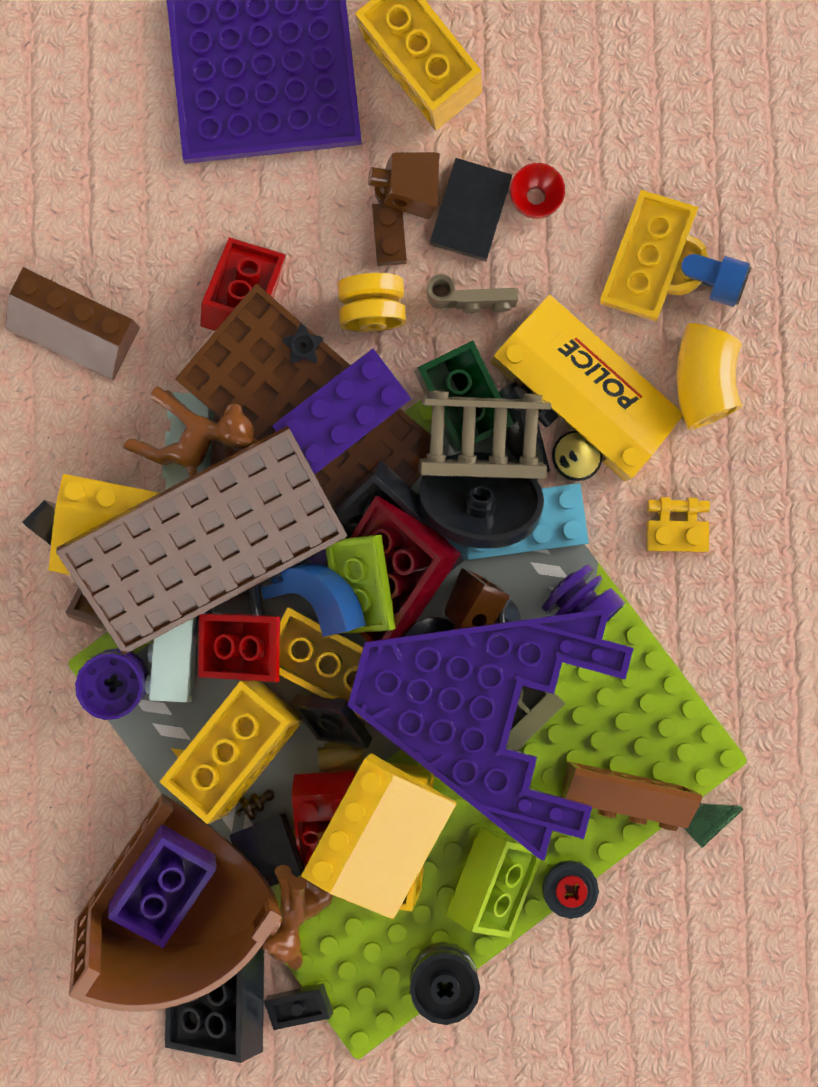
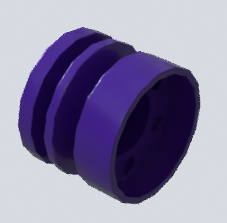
M588 564L564 578L551 591L549 598L542 605L541 609L548 614L559 607L560 610L554 616L608 609L610 610L608 622L625 605V602L612 588L600 595L595 592L603 579L599 575L587 583L586 580L594 572V569Z
M119 648L107 649L88 660L79 670L75 682L76 697L82 708L93 717L103 720L119 719L129 714L145 697V684L149 671L144 661L134 652L130 651L123 655ZM115 674L117 675V680L122 681L117 688H114L113 682H109V679Z

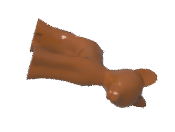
M157 386L151 392V400L170 411L186 425L179 442L158 449L148 443L132 438L124 443L123 448L160 465L167 466L172 463L180 465L187 469L191 477L197 474V467L203 462L213 440H218L234 449H244L258 440L254 438V427L251 421L242 413L240 405H227L225 414L218 423H215L204 416L195 414L183 405L169 390L164 391Z
M324 831L319 832L317 834L318 844L324 834ZM280 865L275 869V874L281 890L280 911L282 922L277 932L273 936H268L263 944V950L277 961L287 963L293 970H297L303 963V955L300 950L299 928L305 921L315 917L323 909L327 908L332 902L333 895L303 877L294 876L291 868L287 865Z

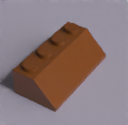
M570 761L567 762L560 796L591 805L592 808L598 809L597 814L616 818L617 813L628 815V821L647 825V820L659 822L658 827L670 831H677L678 826L688 828L702 800L701 794L686 786Z

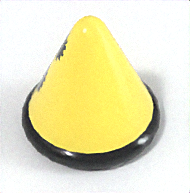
M569 431L560 436L555 442L552 450V462L555 469L564 478L572 481H584L594 476L599 470L602 463V453L577 431Z

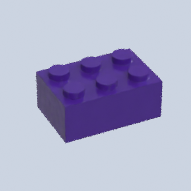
M161 824L109 901L108 918L163 948L217 869L215 854Z

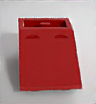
M356 771L293 775L291 797L296 846L304 869L318 845L317 834L326 831L351 785Z

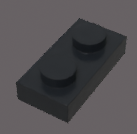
M324 983L268 995L264 1000L273 1030L330 1019L334 1013Z

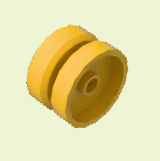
M364 273L348 276L337 282L338 300L346 304L339 309L340 328L353 332H380L396 329L406 324L405 305L398 302L404 297L402 277L389 273Z

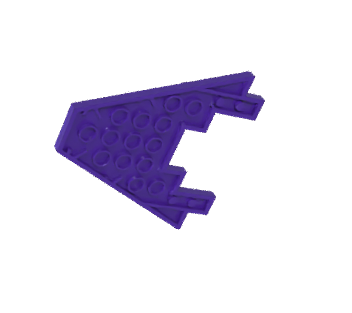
M608 609L365 642L348 707L537 858L545 860L552 831L584 839L592 806L529 789L537 757L506 748L522 685L554 694L562 663L626 679L634 648L602 640L610 611Z

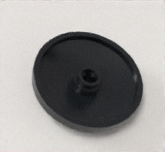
M474 452L477 460H489V456L492 455L491 453ZM461 453L447 456L445 459H458V455ZM423 475L419 487L418 504L425 521L443 537L464 546L490 549L510 546L528 537L540 522L544 507V496L535 478Z

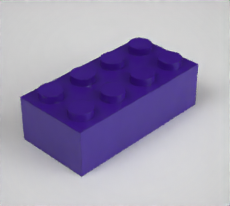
M373 348L272 425L271 428L276 432L289 426L311 469L316 474L409 402L411 397Z

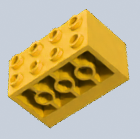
M370 0L355 13L364 42L435 131L482 93L481 69L426 0Z
M240 681L159 782L206 824L212 823L229 815L239 802V799L254 784L303 723V720L290 705L261 681Z

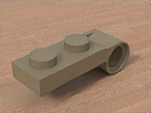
M438 274L433 276L428 283L427 298L433 307L440 309L456 308L463 309L464 313H478L481 309L493 308L494 312H508L512 307H516L518 288L455 290L454 281L448 275ZM437 286H444L448 289L449 294L445 297H438L433 293V289Z

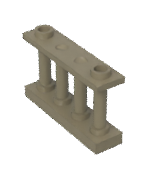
M430 391L429 396H422L421 402L424 405H432L430 453L427 454V458H419L418 471L421 475L546 479L547 466L542 462H538L539 458L535 457L538 409L551 410V403L542 400L543 395L524 394L523 399L448 397V391ZM445 406H463L462 446L458 459H445L446 455L442 454ZM476 407L495 408L493 448L489 460H477V456L474 455ZM507 408L526 409L524 448L520 461H507L508 457L505 456Z

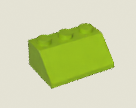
M480 827L445 916L470 932L510 938L540 859L511 836Z

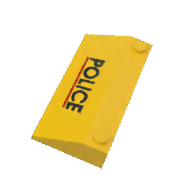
M550 294L490 360V363L510 381L513 382L517 378L534 394L543 395L542 400L550 402L551 409L601 452L606 457L602 462L624 482L632 479L683 417L680 409Z

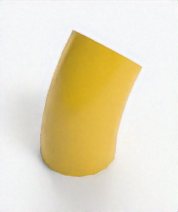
M688 323L686 325L677 359L678 399L688 430L698 429L731 415L743 406L736 382V365L742 346L741 341L717 328L698 323Z

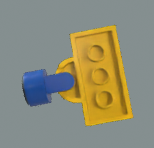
M640 190L600 298V304L657 322L667 294L680 296L691 293L701 284L713 287L709 300L734 307L739 304L752 267L749 266L750 263L728 256H724L722 262L708 258L707 247L700 239L689 235L698 212V206Z

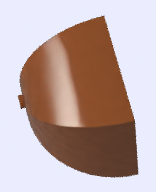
M161 793L75 919L69 996L86 1004L104 1009L141 1012L178 1006L208 994L236 975L254 957L268 936H273L277 932L282 921V915L275 894L256 867L233 844L195 814ZM161 824L215 854L217 867L163 948L108 918L109 901Z

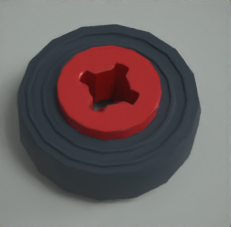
M572 860L562 861L552 866L544 876L542 884L543 898L550 910L558 916L569 919L579 918L589 913L596 904L599 894L598 882L592 871L583 863Z

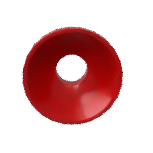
M528 164L522 167L512 179L510 187L512 203L516 210L527 218L543 219L549 217L557 211L564 200V180L560 173L548 164ZM532 189H539L543 192L545 199L540 204H533L527 198L528 192Z

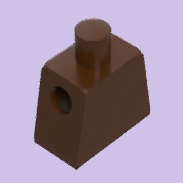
M392 153L385 169L370 168L368 185L384 188V204L386 206L430 219L438 203L440 153Z
M461 568L444 610V615L455 623L452 630L492 625L506 605L510 595L486 577Z

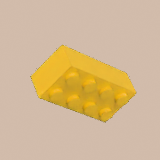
M288 607L280 621L279 675L320 697L329 699L342 698L349 702L364 646L339 633L323 637L319 622Z

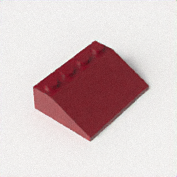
M379 496L373 499L350 538L382 535L396 629L390 631L359 632L367 642L403 637L408 629L415 624L461 555L442 535Z

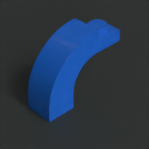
M306 563L289 567L281 572L282 576L272 578L273 585L261 588L264 600L288 593L301 595L308 600L317 614L323 637L347 632L366 625L361 605L350 585L338 573L326 566Z

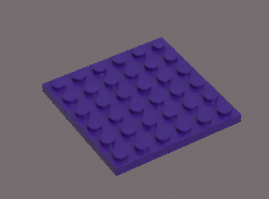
M167 0L182 157L185 164L362 145L346 0Z

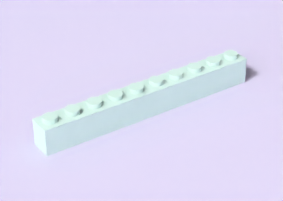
M173 392V395L192 412L214 422V412L193 394ZM168 410L167 417L171 420L170 431H166L165 447L179 442L186 428V425ZM212 442L203 462L197 467V473L210 467ZM174 463L167 466L163 465L162 475L163 479H166V489L190 477L187 469ZM197 617L155 638L154 643L149 645L148 662L152 663L151 675H148L146 678L145 691L146 694H149L150 701L193 703L198 633H195Z

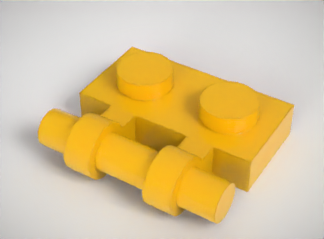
M660 497L659 500L647 501V511L658 512V521H646V551L709 552V521H697L698 512L709 513V501L698 500L697 497H687L686 500H671L670 497ZM670 512H685V521H670Z

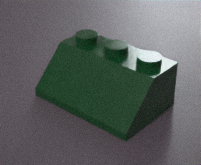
M473 340L417 367L414 371L426 396H429L430 391H448V397L502 399ZM445 406L444 434L454 454L460 452L462 446L463 406ZM476 407L474 444L493 435L495 408ZM508 410L506 428L514 425Z

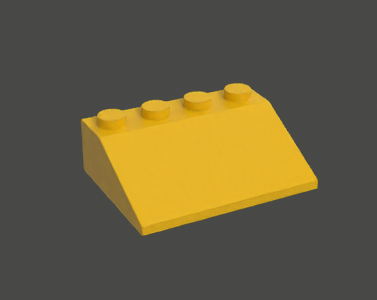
M63 474L55 506L48 571L70 575L57 555L56 547L159 494V492Z
M371 753L362 762L301 877L332 895L394 919L457 802Z

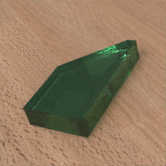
M700 803L689 827L683 829L703 848L744 809L737 804Z

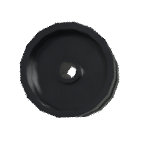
M447 942L431 944L420 951L412 963L410 972L411 999L419 1014L432 1023L449 1025L460 1022L472 1013L478 1003L480 984L475 962L469 953L457 944Z

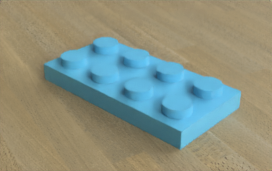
M581 484L541 488L544 496L541 519L536 529L528 537L518 543L501 548L468 547L467 560L589 544Z

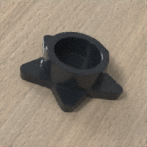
M300 324L294 336L282 339L283 343L291 349L290 362L294 364L304 358L316 363L317 355L315 349L323 341V337L309 334L305 325ZM305 343L306 347L301 348L300 344Z

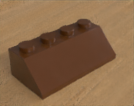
M24 267L9 293L5 329L114 381L140 329L133 319Z

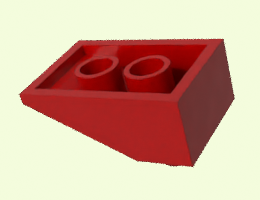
M229 237L201 303L200 327L216 331L255 284H258L274 298L286 254Z
M238 613L199 615L198 677L279 682V616Z

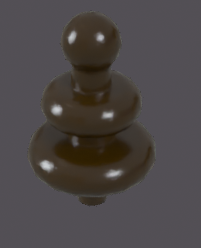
M266 790L261 796L253 793L251 794L252 801L250 802L246 797L242 796L239 799L242 808L236 811L238 817L246 814L249 820H254L256 818L254 810L263 811V803L272 801L275 797L274 792Z

